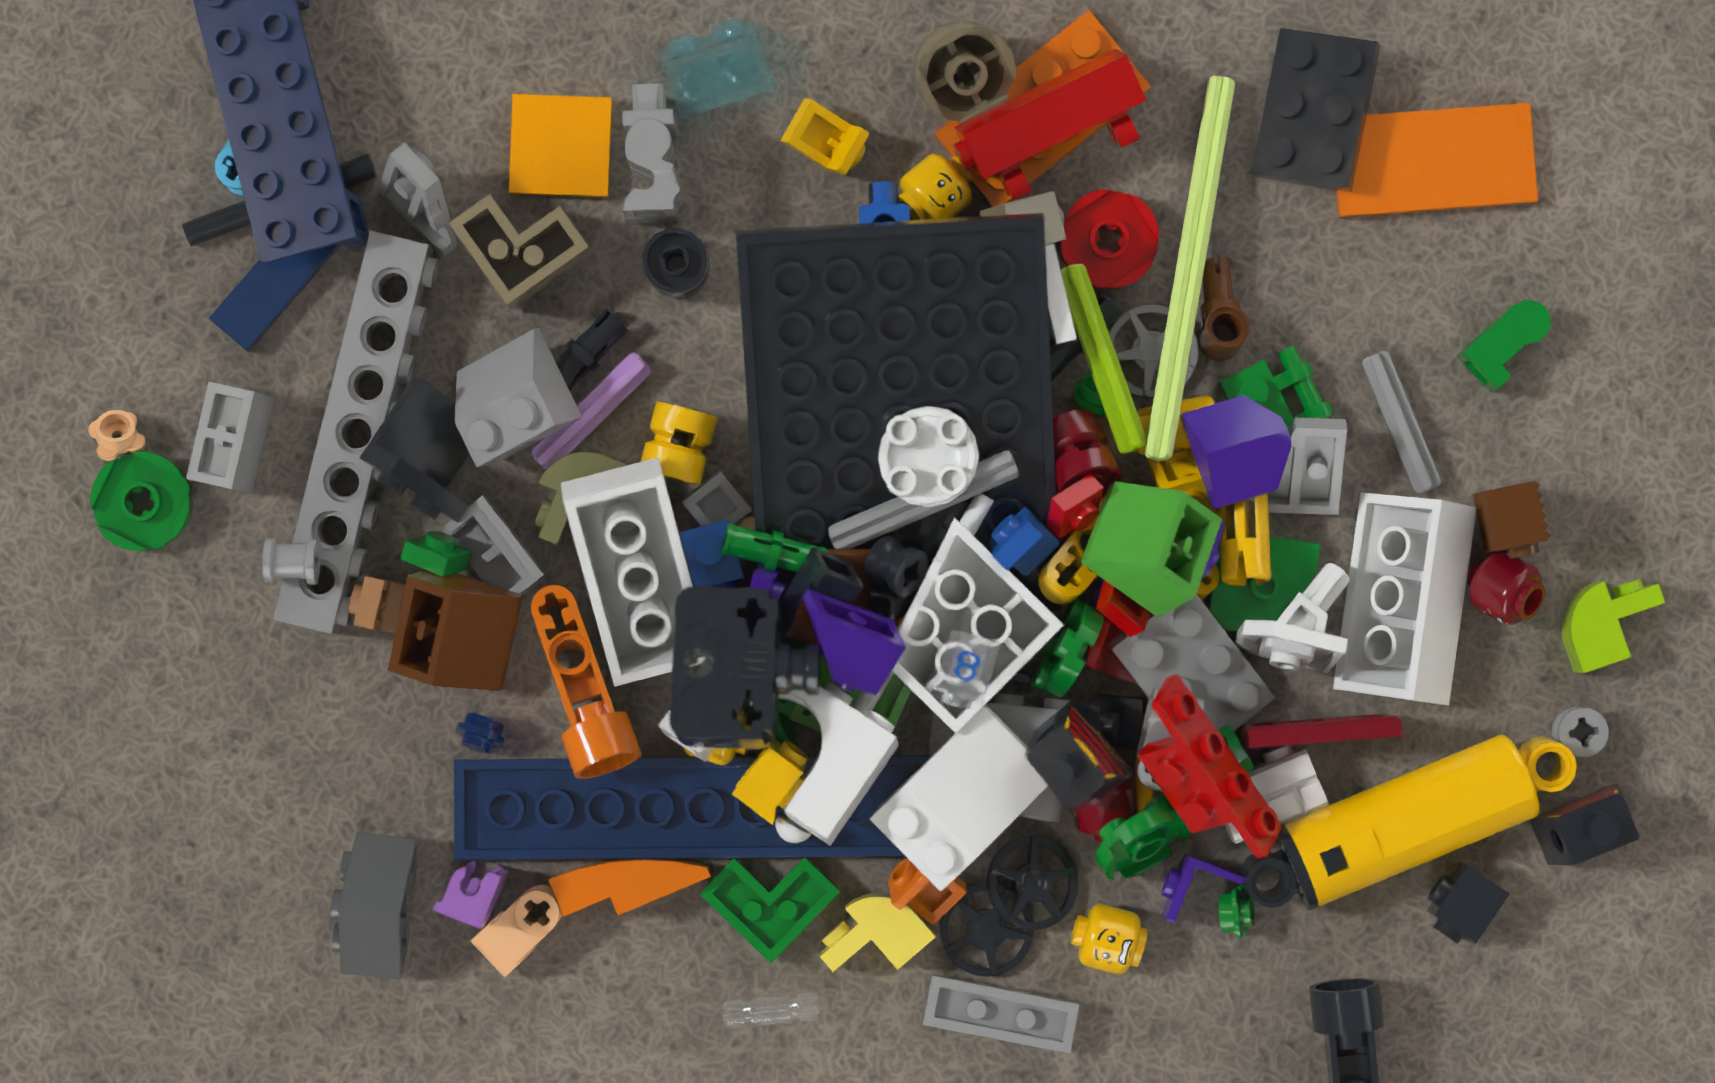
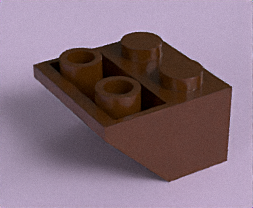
M424 569L408 575L388 671L431 686L490 691L502 690L523 595L458 573L441 577Z

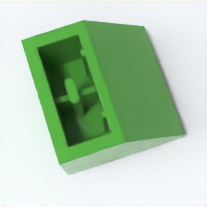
M1115 481L1109 485L1080 563L1155 616L1160 617L1195 598L1222 518L1184 491Z

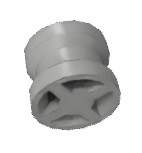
M1570 707L1564 709L1556 716L1552 724L1551 735L1553 740L1569 748L1574 756L1590 757L1596 755L1605 747L1609 728L1606 720L1599 712L1591 708ZM1588 734L1587 738L1584 740V745H1583L1582 740H1583V739L1586 737V735Z

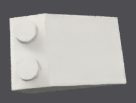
M985 704L879 806L870 820L941 892L1048 785L1028 762L1025 756L1027 746Z

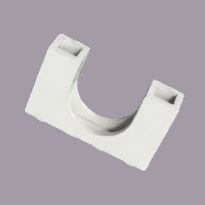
M706 657L693 676L702 677L708 674L712 669L713 660ZM828 682L824 689L820 687L819 696L808 695L804 690H792L788 695H779V699L790 700L804 706L815 716L822 729V748L818 761L786 807L785 812L789 819L831 846L899 744L897 737L891 734L895 727L888 720L869 710L866 716L849 706L853 699L840 688ZM669 710L659 724L664 735L706 762L715 748L689 747L682 744L670 727Z

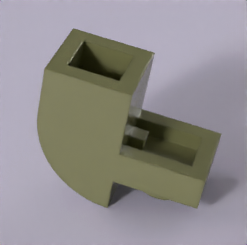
M593 452L569 454L554 462L539 481V484L557 491L554 500L547 497L544 499L537 515L535 525L542 528L539 538L561 546L570 525L560 483L627 465Z

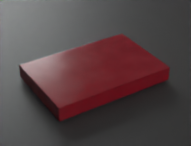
M1384 713L1242 724L1238 727L1239 742L1242 746L1248 748L1402 736L1401 718Z

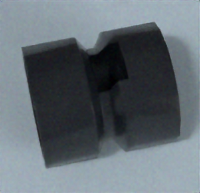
M667 228L654 234L645 246L642 255L643 270L651 285L662 295L673 299L688 298L698 293L706 284L710 273L709 257L701 240L692 232L681 228Z

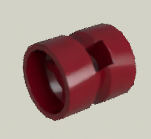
M1073 410L1053 418L1055 485L1058 492H1062L1084 477L1092 474L1104 487L1102 497L1106 496L1109 485L1115 481L1120 482L1122 473L1113 451L1107 446L1108 439L1099 417L1095 412L1089 410Z

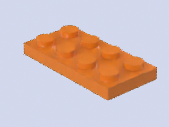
M1088 10L1016 67L1015 80L1012 78L1011 88L1007 93L1010 96L1008 100L1113 49L1123 51L1091 11ZM1130 61L1141 89L1145 94L1150 90L1151 86ZM953 120L948 121L934 133V137L951 158L953 156L957 157L953 144L960 141L954 129L960 123ZM1106 121L1019 162V166L1029 185L1106 125ZM973 169L969 170L973 177L970 182L991 207L1005 204L1012 200L1011 196H1007L998 173L983 180Z

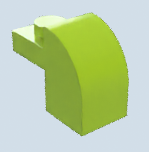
M1637 578L1612 587L1615 596L1610 597L1605 581H1597L1586 585L1572 597L1564 611L1561 630L1564 646L1574 673H1587L1631 657L1618 619L1665 603L1659 584L1643 586L1641 578Z

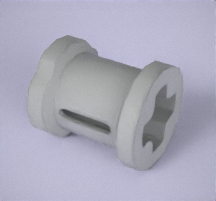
M266 538L262 560L264 582L274 583L276 578L306 579L308 584H317L320 574L319 541L309 539L307 544H277L276 539Z

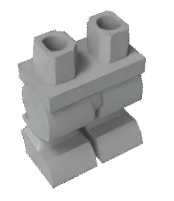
M663 84L632 85L633 110L622 111L623 128L627 135L625 139V153L633 175L653 185L649 189L633 188L625 198L623 213L629 225L678 223L679 213L684 207L685 201L673 166L676 153L672 140L678 139L676 117L673 109H667Z

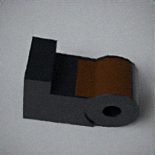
M813 547L811 548L786 590L784 599L780 604L782 612L781 639L807 647L809 644H818L803 596L807 589L843 602L849 601L854 603L864 586L851 561Z

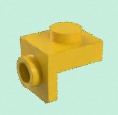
M804 98L780 141L823 169L846 175L862 159L866 148L864 143L869 136V132L862 127L849 124L814 100Z

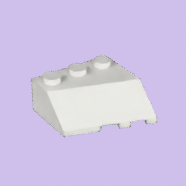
M954 518L899 630L907 648L892 671L957 733L1063 626V623L1009 570L1000 565L993 558L992 553ZM962 651L973 652L981 660L979 667L975 668L976 677L970 681H963L954 673V668L959 664L957 656ZM965 655L963 661L967 664L975 663V658L971 655ZM962 667L959 670V674L962 677H969L972 674L971 670L967 667Z

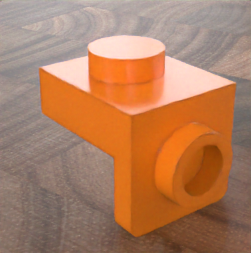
M909 859L902 860L894 868L888 881L891 903L899 910L908 905L932 925L967 893L966 883L958 876L940 892Z

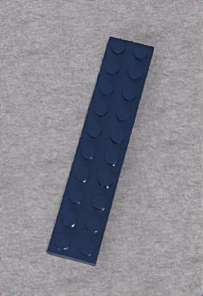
M892 755L831 846L813 834L801 843L786 842L777 833L775 826L776 818L773 824L769 823L732 794L737 782L758 756L733 757L732 761L726 765H718L709 761L705 762L696 757H640L621 769L587 779L575 778L569 758L455 759L454 858L455 860L905 856L870 818L879 806L932 755ZM808 756L809 759L804 769L805 774H807L817 756ZM778 806L777 815H783L786 807L782 809L780 806Z

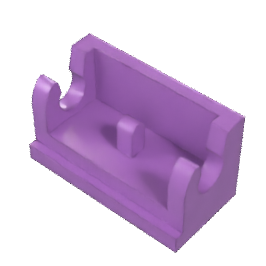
M471 861L452 875L445 895L436 901L433 911L481 929L491 921L511 869L497 865L494 871H488L481 881L478 877L471 879L472 873L476 870V861Z

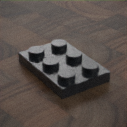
M1280 28L1251 171L1254 177L1352 191L1380 51V44L1377 41Z

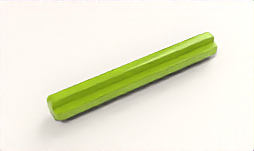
M1083 264L1069 265L1060 271L1071 317L1114 439L1121 454L1137 452L1147 446V439L1086 267Z

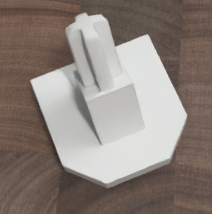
M1332 563L1325 564L1303 593L1299 592L1277 621L1245 620L1237 630L1235 645L1254 656L1270 659L1269 664L1280 669L1296 671L1299 670V667L1328 673L1346 653L1348 639L1324 633L1328 618L1326 612L1349 584L1350 577L1341 567Z

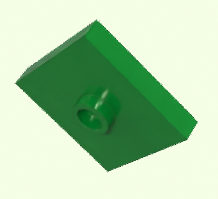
M1270 536V581L1255 585L1254 578H1247L1246 586L1228 585L1221 579V551L1219 542L1217 549L1220 553L1215 563L1219 570V582L1210 594L1208 610L1220 626L1227 631L1237 632L1245 620L1277 621L1299 592L1303 593L1316 577L1320 544Z

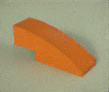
M679 858L612 859L583 865L554 875L548 880L563 916H567L609 897L619 916L707 879L713 873L709 864Z

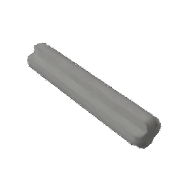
M1381 351L1366 357L1362 361L1363 369L1414 492L1417 494L1424 493L1442 484L1441 476L1388 351Z

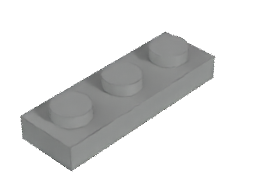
M932 974L922 1023L926 1026L1070 1054L1080 1004L1079 1002Z

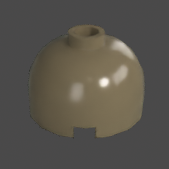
M959 20L939 26L924 39L916 53L913 70L919 95L934 114L943 119L958 121L960 124L1006 102L1010 97L1007 93L1011 88L1012 78L1015 80L1017 72L1012 51L996 32L977 22Z

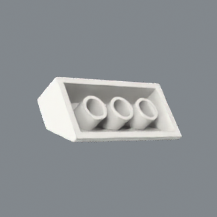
M1360 493L1349 571L1350 580L1347 585L1340 637L1348 639L1346 653L1336 663L1333 689L1449 706L1477 507L1438 499Z

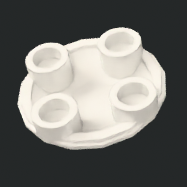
M931 406L912 409L903 415H898L891 419L882 437L878 455L881 475L889 490L909 504L924 507L947 504L964 493L975 477L979 459L975 435L966 422L948 409Z

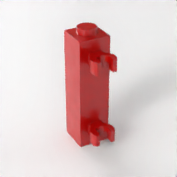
M1113 49L955 126L954 129L960 141L954 143L953 147L965 171L973 169L983 180L998 173L1007 196H1011L1013 201L1032 192L1019 166V162L1080 132L1106 121L1108 131L1114 143H1119L1121 148L1140 140L1137 130L1126 110L1146 101V98L1128 56L1117 49Z

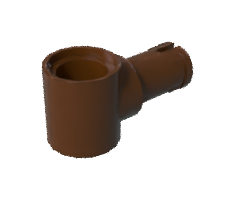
M1219 257L1216 264L1214 258L1206 259L1202 278L1204 304L1200 308L1203 325L1198 333V345L1202 353L1213 361H1226L1233 358L1246 340L1250 328L1246 314L1240 309L1239 301L1234 299L1230 272L1231 263L1227 257ZM1219 324L1229 327L1234 333L1235 340L1224 342L1217 339L1213 333L1212 326Z

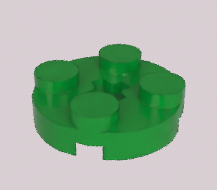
M135 452L124 455L119 459H114L101 469L93 482L90 492L91 510H94V518L102 535L116 546L131 551L158 550L176 540L187 527L193 510V489L182 470L171 460L150 452ZM147 488L151 491L150 499L154 502V506L151 511L144 510L138 516L133 513L135 504L129 501V498L133 492L141 494Z
M1078 597L1070 603L1062 620V623L1065 624L1062 631L1058 630L1042 646L1040 655L1048 659H1044L1037 668L1031 681V686L1056 698H1061L1066 694L1085 664V661L1081 659L1085 654L1088 644L1092 647L1094 646L1103 624L1104 615L1094 605Z
M1158 796L1147 803L1142 812L1130 819L1117 818L1107 823L1099 832L1103 842L1096 851L1095 859L1108 879L1114 880V872L1118 871L1123 879L1132 878L1166 860L1173 854L1168 845L1177 836L1184 843L1191 832L1166 796Z

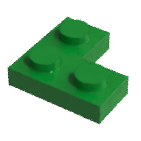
M803 857L771 891L739 860L733 858L704 887L699 895L771 964L841 890L807 857Z

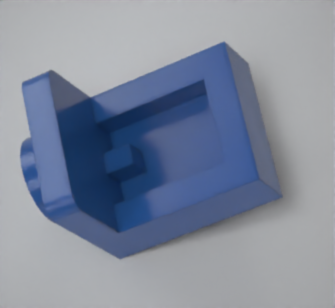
M1026 507L1015 517L1013 515L1006 517L995 528L991 535L992 539L989 541L993 558L1006 570L1014 566L1024 576L1029 575L1059 545L1058 538Z
M728 519L679 532L693 586L737 588L735 581L745 578L739 558L721 554L725 531L729 523Z

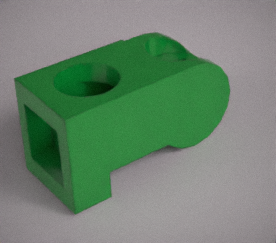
M1521 301L1506 309L1468 344L1457 357L1489 392L1495 391L1512 376L1503 365L1522 347L1540 341L1549 332L1551 325L1550 314L1546 307L1537 301Z

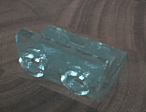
M742 19L729 20L717 25L714 28V33L696 38L695 35L680 36L671 40L667 44L668 48L659 51L681 119L775 88L753 21L743 23Z

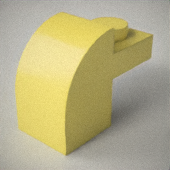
M870 893L859 896L845 905L846 911L856 922L849 927L843 921L821 940L826 945V948L820 953V958L834 972L872 940L898 970L936 936L922 917L908 905L899 910L891 903L890 894Z

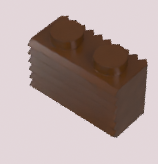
M1532 481L1473 494L1485 552H1505L1509 554V558L1540 552L1538 543L1547 541L1551 534L1545 531L1549 524L1543 521L1546 514L1541 511L1544 507V504L1539 501L1542 494L1537 492L1540 484Z

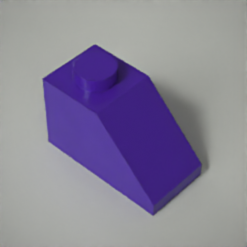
M807 589L803 599L817 643L821 647V655L830 672V678L844 690L855 692L858 689L876 696L907 648L894 621Z

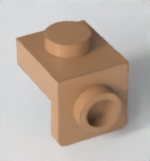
M365 576L363 585L355 584L349 603V613L356 614L353 625L371 630L396 633L406 584Z

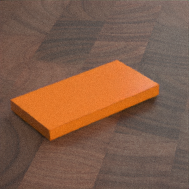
M1531 103L1367 115L1352 191L1336 190L1338 218L1534 204L1538 202Z

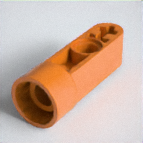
M559 585L543 587L532 599L531 612L538 637L570 728L561 735L574 776L577 779H587L611 773L633 763L642 755L627 712L614 711L573 594L568 589ZM556 605L558 610L562 612L565 631L557 634L553 619L548 612L549 607ZM574 649L584 654L583 662L575 668H564L557 662L559 656L567 650ZM597 697H601L602 701H597L584 705L582 707L575 709L574 711L572 709V706L589 701Z

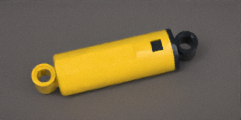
M1498 735L1283 824L1282 830L1278 833L1279 836L1276 839L1278 851L1269 852L1267 857L1259 859L1254 854H1251L1245 859L1239 875L1244 877V884H1241V886L1255 902L1269 908L1284 905L1297 892L1305 908L1310 911L1535 818L1540 811L1537 792L1541 790L1556 792L1569 786L1577 770L1575 756L1569 748L1551 738L1542 736L1530 738L1518 750L1506 735ZM1553 752L1556 758L1555 768L1550 774L1539 776L1536 771L1537 760L1542 754ZM1265 868H1277L1280 877L1276 886L1266 891L1257 889L1256 880L1258 874Z

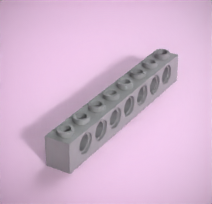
M370 230L292 544H307L309 539L318 540L320 545V566L326 565L333 571L335 583L329 592L320 594L313 588L312 584L307 583L306 579H283L273 620L329 634H339L341 625L348 627L351 621L352 614L349 613L351 597L348 595L352 578H360L364 570L367 549L360 548L365 528L372 530L376 522L379 501L372 498L377 482L376 478L380 472L359 458L369 442L364 447L353 448L348 442L347 433L350 426L355 422L366 421L371 428V441L397 402L401 383L408 385L411 380L415 356L409 355L413 335L421 336L427 316V308L420 305L425 287L433 288L439 268V259L432 258L434 249L428 244ZM393 277L405 278L408 285L405 297L395 303L387 302L383 295L386 282ZM381 325H391L396 335L394 344L388 350L376 351L371 342L374 330ZM378 373L383 379V390L375 399L365 400L360 394V382L365 375ZM352 469L359 477V487L353 495L343 497L337 492L335 481L340 472ZM334 517H339L347 526V535L343 542L332 546L325 540L323 529L327 521Z

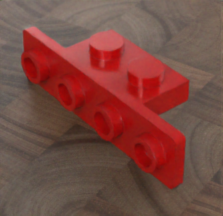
M1178 674L1168 676L1152 701L1151 706L1171 737L1145 744L1138 755L1139 759L1191 833L1232 822L1257 859L1267 857L1279 836L1278 833L1282 830V825L1276 813L1266 803L1253 784L1248 772L1242 768L1226 745L1221 733L1215 729L1204 713L1195 695L1189 691Z

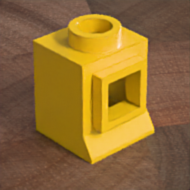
M774 740L771 745L762 750L737 782L732 794L769 823L773 824L778 813V806L784 809L805 781L807 775L804 773V769L809 757L788 740H785L782 745Z

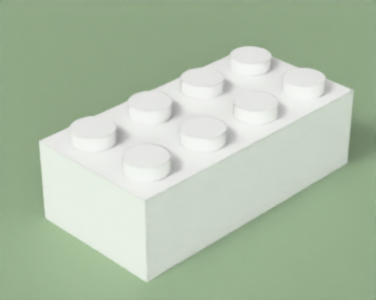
M659 458L560 483L564 506L614 687L672 672L676 626L675 603L679 593L687 587H692V582ZM706 657L697 658L691 663L690 667L702 664Z

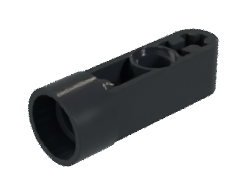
M1367 978L1329 980L1311 985L1309 993L1313 1031L1324 1034L1329 1083H1379L1374 1030L1384 1026L1380 982ZM1364 1047V1052L1337 1055V1049L1344 1050Z

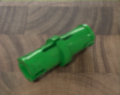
M728 523L721 547V554L764 564L765 569L773 571L777 567L798 572L812 547L824 552L827 551V548L784 538L783 532L774 530L771 535Z

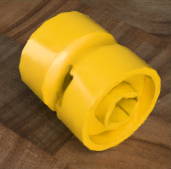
M656 401L649 427L655 434L654 440L645 442L640 462L659 458L664 477L701 486L708 460L702 453V449L712 444L718 417ZM674 431L688 434L686 447L670 443Z

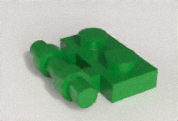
M1295 345L1277 353L1286 371L1275 377L1272 376L1265 360H1262L1218 382L1226 400L1245 395L1282 417L1287 429L1295 417L1332 419L1331 415L1335 414L1329 401L1323 402L1311 378V375L1315 373L1308 360L1303 362ZM1292 384L1305 409V412L1295 417L1292 416L1280 390Z

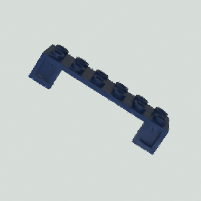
M193 0L261 262L269 264L338 243L351 249L366 246L369 231L360 196L350 192L345 187L300 14L301 10L310 8L309 1Z

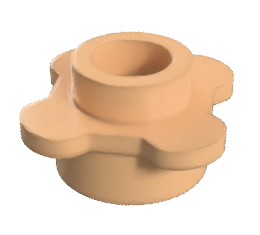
M111 410L103 413L90 424L88 429L89 435L95 438L98 443L96 451L100 459L111 461L118 455L126 454L129 451L133 453L140 452L145 447V437L138 434L136 429L137 417L133 413ZM121 435L119 438H113L114 436Z

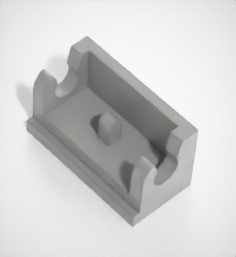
M208 382L186 479L253 494L275 397Z
M482 495L471 504L458 523L451 520L444 526L445 529L443 531L456 539V545L472 551L469 564L485 583L523 595L548 576L488 497Z

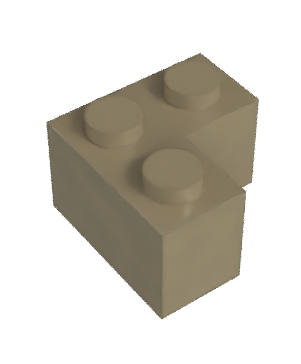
M490 194L449 222L503 301L512 310L593 254L560 206L520 234Z

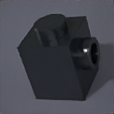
M1460 862L1450 877L1445 874L1442 875L1432 887L1427 897L1432 904L1427 912L1438 919L1433 928L1458 944L1462 937L1477 943L1510 893L1469 865Z

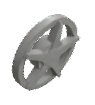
M1143 305L1133 308L1123 314L1109 331L1110 338L1114 344L1119 329L1131 319L1138 336L1131 350L1116 354L1119 361L1133 360L1140 369L1144 370L1143 389L1126 381L1129 391L1133 395L1154 398L1155 390L1150 389L1154 372L1159 370L1165 331L1163 333L1147 331L1137 315L1157 313L1168 317V307ZM1194 331L1185 383L1193 374L1198 360V342Z

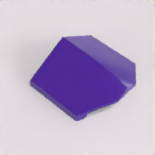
M1245 395L1180 415L1213 510L1278 489L1292 447L1289 431L1282 417Z

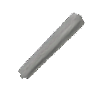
M1003 451L978 462L975 477L965 492L947 504L924 507L909 504L900 497H896L831 525L829 528L831 542L835 549H852L1011 481L1019 475L1013 455L1009 451Z

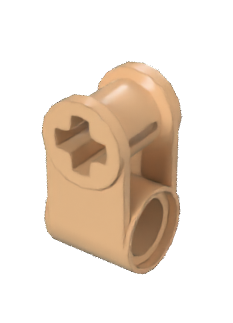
M545 884L532 886L505 911L502 910L470 940L504 977L537 947L536 944L553 930L563 914L551 886ZM530 900L536 904L545 900L550 907L546 912L549 920L542 915L536 919L530 916L529 912L533 907Z

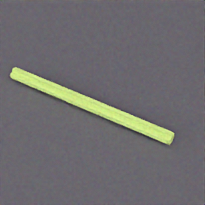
M1211 76L1207 83L1147 435V446L1145 447V456L1158 461H1169L1174 450L1235 89L1234 80L1228 77Z

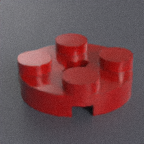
M1101 189L1081 197L1069 209L1064 219V231L1067 239L1060 241L1061 257L1066 267L1072 264H1083L1086 267L1093 288L1097 290L1124 288L1135 283L1149 270L1158 250L1159 228L1152 211L1141 199L1129 193L1125 194L1121 191ZM1105 226L1110 232L1116 229L1121 232L1122 237L1117 242L1120 250L1111 253L1108 248L1100 250L1097 247L1096 242L1100 239L1098 232L1100 228Z

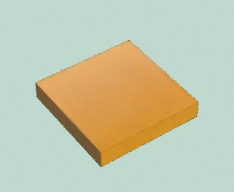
M512 94L509 194L609 198L612 97Z

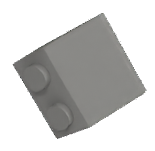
M539 328L525 333L457 371L455 424L476 467L504 460L582 418Z

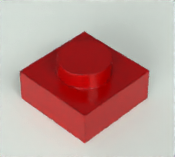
M1089 474L1052 497L1046 526L1058 539H1061L1073 530L1079 532L1088 528L1098 517L1104 487L1092 474Z
M1104 580L1096 609L1130 638L1144 632L1150 611Z

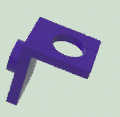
M1185 853L1179 870L1171 867L1164 881L1161 896L1168 899L1161 916L1165 920L1175 923L1196 867L1242 885L1244 884V877Z

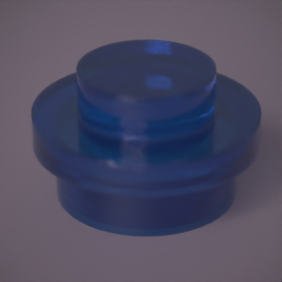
M467 713L464 722H459L455 729V732L463 737L461 742L463 746L480 753L489 754L491 747L502 748L505 741L501 736L504 729L503 724L476 713Z

